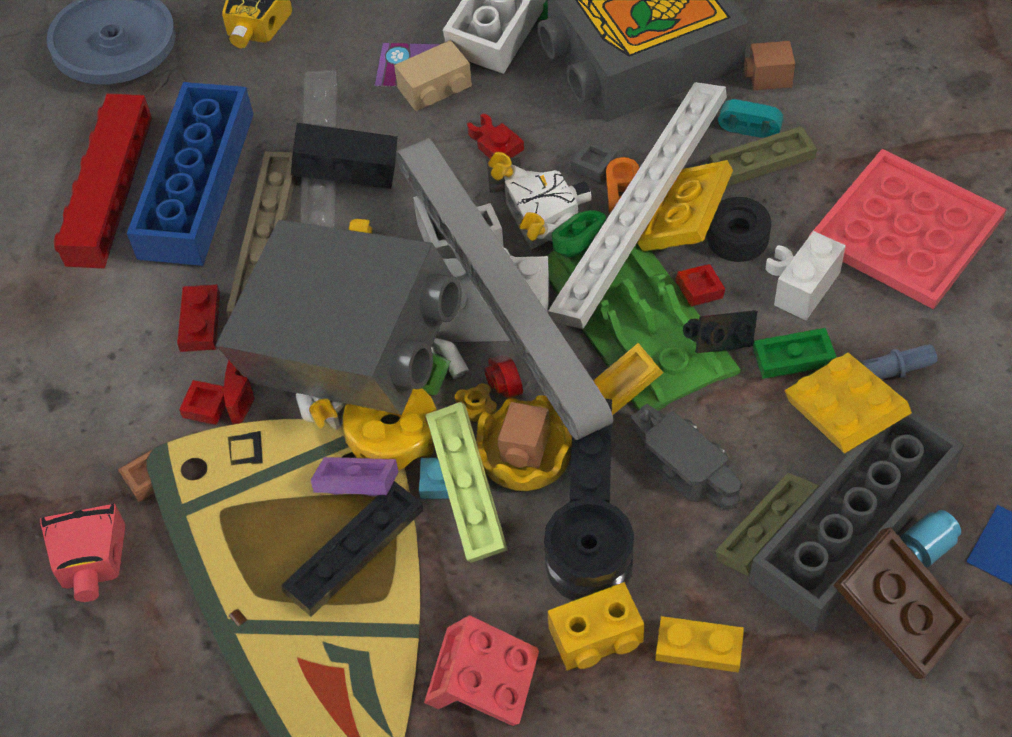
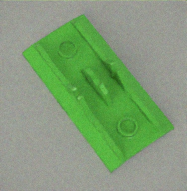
M636 243L584 329H582L608 368L639 343L663 371L662 375L631 400L636 409L639 411L641 407L648 404L657 411H660L668 404L718 380L721 381L738 375L741 371L726 350L695 353L696 342L684 336L683 326L690 319H699L700 315L693 306H690L682 291L652 251L642 252ZM589 247L574 257H565L556 251L546 255L548 256L549 283L557 295Z

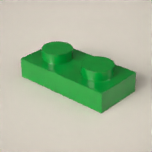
M826 328L755 340L753 343V352L763 379L820 369L837 358Z

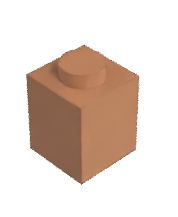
M790 41L751 44L750 57L744 59V72L746 78L751 77L753 90L792 88L795 60Z
M515 402L510 403L498 437L501 461L515 467L522 468L528 466L539 469L551 433L548 409Z

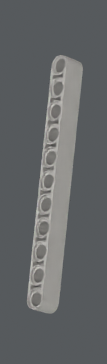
M427 138L396 151V158L404 177L573 438L576 440L581 439L612 424L613 415L606 399L431 139Z

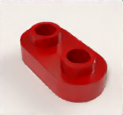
M505 354L489 358V366L484 368L489 387L491 389L495 388L498 394L503 395L507 399L523 394L521 378L512 358Z

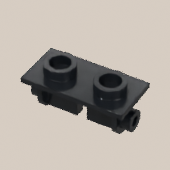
M752 310L699 316V319H690L684 324L683 334L686 338L696 342L695 353L697 354L752 347L758 311Z

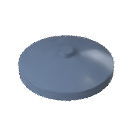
M75 0L63 8L51 22L47 32V46L55 66L68 77L90 84H116L141 77L159 66L170 54L175 43L176 32L172 15L160 0Z

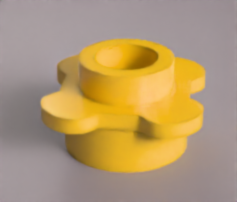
M480 383L475 388H470L469 390L460 389L455 394V401L466 405L470 421L478 422L480 415L484 411L492 415L497 409L496 402L490 398L491 389L487 384Z

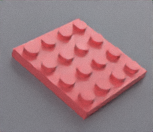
M881 149L813 231L846 245L843 257L844 263L934 310L1003 220L1006 209Z

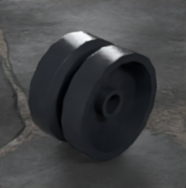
M584 498L569 502L554 512L545 528V566L550 583L562 596L575 601L623 582L627 585L632 576L634 532L629 518L617 506L599 499Z

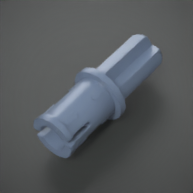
M928 344L901 352L898 349H893L890 354L860 362L880 379L894 376L903 378L906 372L934 365L937 362V354L933 345Z

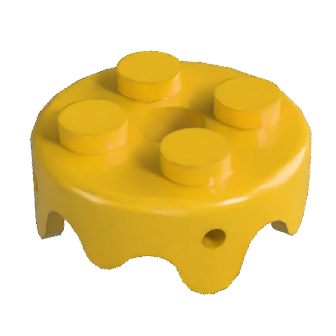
M423 388L412 390L402 415L346 404L342 416L345 442L356 458L396 459L398 470H401L416 458L431 457L435 446L426 414L437 411V408L431 396ZM390 414L400 418L394 424H384L380 421L384 416Z
M538 395L532 401L509 398L494 414L491 415L484 411L479 417L476 443L486 475L500 486L515 491L541 489L560 478L567 469L571 460L572 435L546 396ZM511 402L549 410L551 433L539 469L528 466L522 468L515 467L501 461L498 437Z

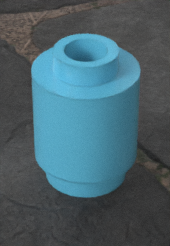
M938 510L936 513L929 512L903 533L900 538L924 566L928 568L957 544L958 537L961 535V527L950 513Z

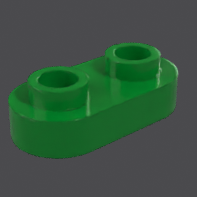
M593 210L582 211L573 215L552 232L553 250L565 257L579 255L591 245L605 223L606 215L600 211Z

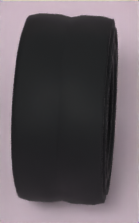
M730 197L720 201L706 234L709 247L717 256L728 261L745 262L757 258L765 251L769 243L771 231L769 212L761 203L747 197ZM733 225H743L748 231L743 234H736L729 228Z

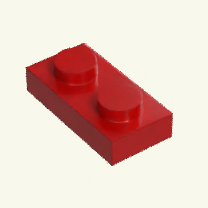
M218 284L182 287L177 339L180 352L216 350L220 304Z

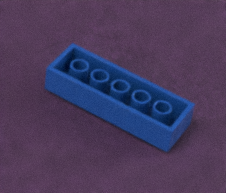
M182 83L127 231V236L137 260L204 265L254 115L246 87Z

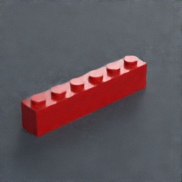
M106 94L103 106L98 109L97 123L94 131L90 132L87 153L81 158V170L78 179L74 180L72 184L70 203L64 208L60 232H57L54 237L55 251L59 253L65 267L105 269L152 120L145 95Z

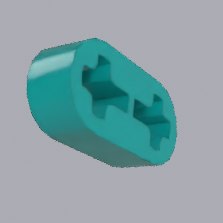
M736 99L725 101L718 117L719 125L726 131L759 138L780 133L784 120L782 112L776 107Z

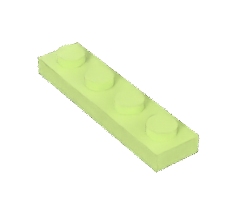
M459 402L426 414L467 561L472 563L507 551L508 548L466 405Z

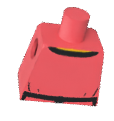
M110 504L40 518L50 566L61 587L66 589L74 588V599L77 601L90 602L96 600L99 597L98 583L114 580L119 576L125 522L117 506Z

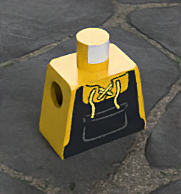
M226 0L222 16L227 34L230 36V42L237 48H245L250 40L262 43L269 42L291 15L292 6L290 0Z

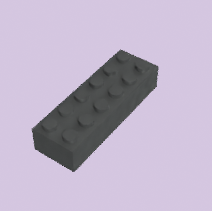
M911 411L910 415L856 446L752 560L749 583L813 631L820 627L844 599L833 585L884 528L891 527L899 535L956 469L964 444Z

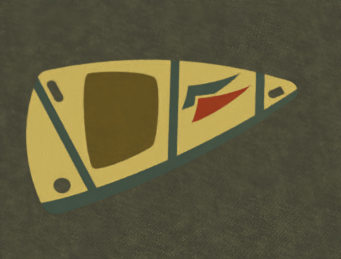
M304 419L247 422L184 436L164 443L151 451L146 462L147 471L178 559L219 648L270 736L404 737L410 713L419 642L420 572L415 520L312 617L282 592L281 587L292 574L377 497L367 494L334 495L331 493L313 492L311 478L324 457L342 458L345 454L352 452L345 442L343 424L336 430L326 420L324 421L325 426L321 429L318 428L316 423L307 422ZM261 431L263 463L257 464L254 462L236 465V460L254 457L253 439L233 441L232 436ZM200 458L206 462L208 468L202 478L188 480L182 476L181 466L188 459ZM403 468L398 470L399 472L394 481L410 493L406 471ZM236 609L247 619L240 626L229 616Z

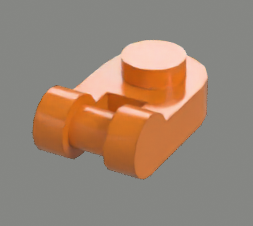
M626 157L615 158L607 165L606 186L609 214L621 198L618 192H625L640 168L639 164L633 159Z

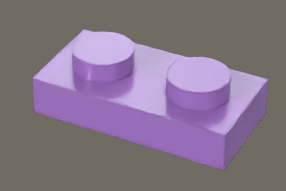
M324 457L311 478V484L314 493L387 495L399 471L396 459Z

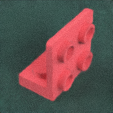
M468 615L447 627L424 703L436 709H441L455 701H459L502 722L515 726L520 723L539 650L531 644Z

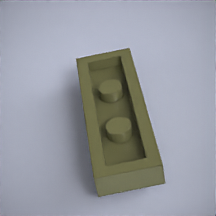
M800 126L709 155V164L728 160L733 169L726 186L728 187L816 158L817 148L804 128Z
M787 473L715 550L718 562L750 577L752 560L816 491L819 485Z

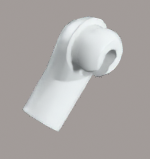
M435 338L431 347L432 352L451 361L448 370L453 379L468 373L469 369L456 345L450 341Z

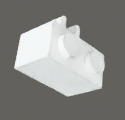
M815 231L811 233L795 256L792 255L788 248L778 245L775 250V258L781 261L778 262L768 258L765 268L768 273L780 276L778 278L774 305L806 321L840 274L846 245Z

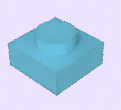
M421 458L420 499H449L438 458Z

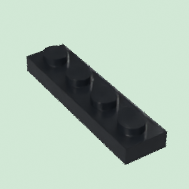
M394 481L387 495H378L281 585L282 592L312 617L423 512V503Z

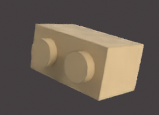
M451 40L394 65L397 87L415 111L472 86L470 63Z

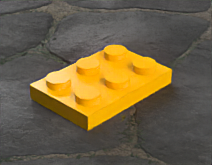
M728 160L681 170L637 241L642 252L655 249L662 250L685 244H696L704 241L733 172Z
M850 353L833 359L828 365L809 376L801 378L796 384L784 390L788 401L844 454L912 413L907 400Z

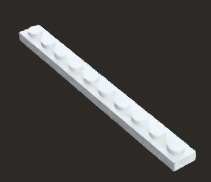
M697 82L693 84L549 308L548 314L553 322L584 329L727 98L726 87Z

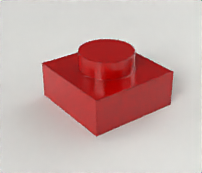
M710 264L677 272L676 283L690 306L723 299L726 288Z
M193 380L179 409L182 418L217 425L225 408L224 386Z

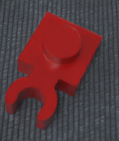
M483 113L480 115L482 127H476L471 122L467 123L468 135L472 139L477 140L478 149L490 159L496 152H502L511 159L524 150V141L503 123L494 127L492 119L487 114Z

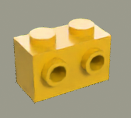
M625 582L548 610L549 630L567 671L576 667L579 669L592 667L605 656L613 653H629L636 649L640 643L644 642V622Z

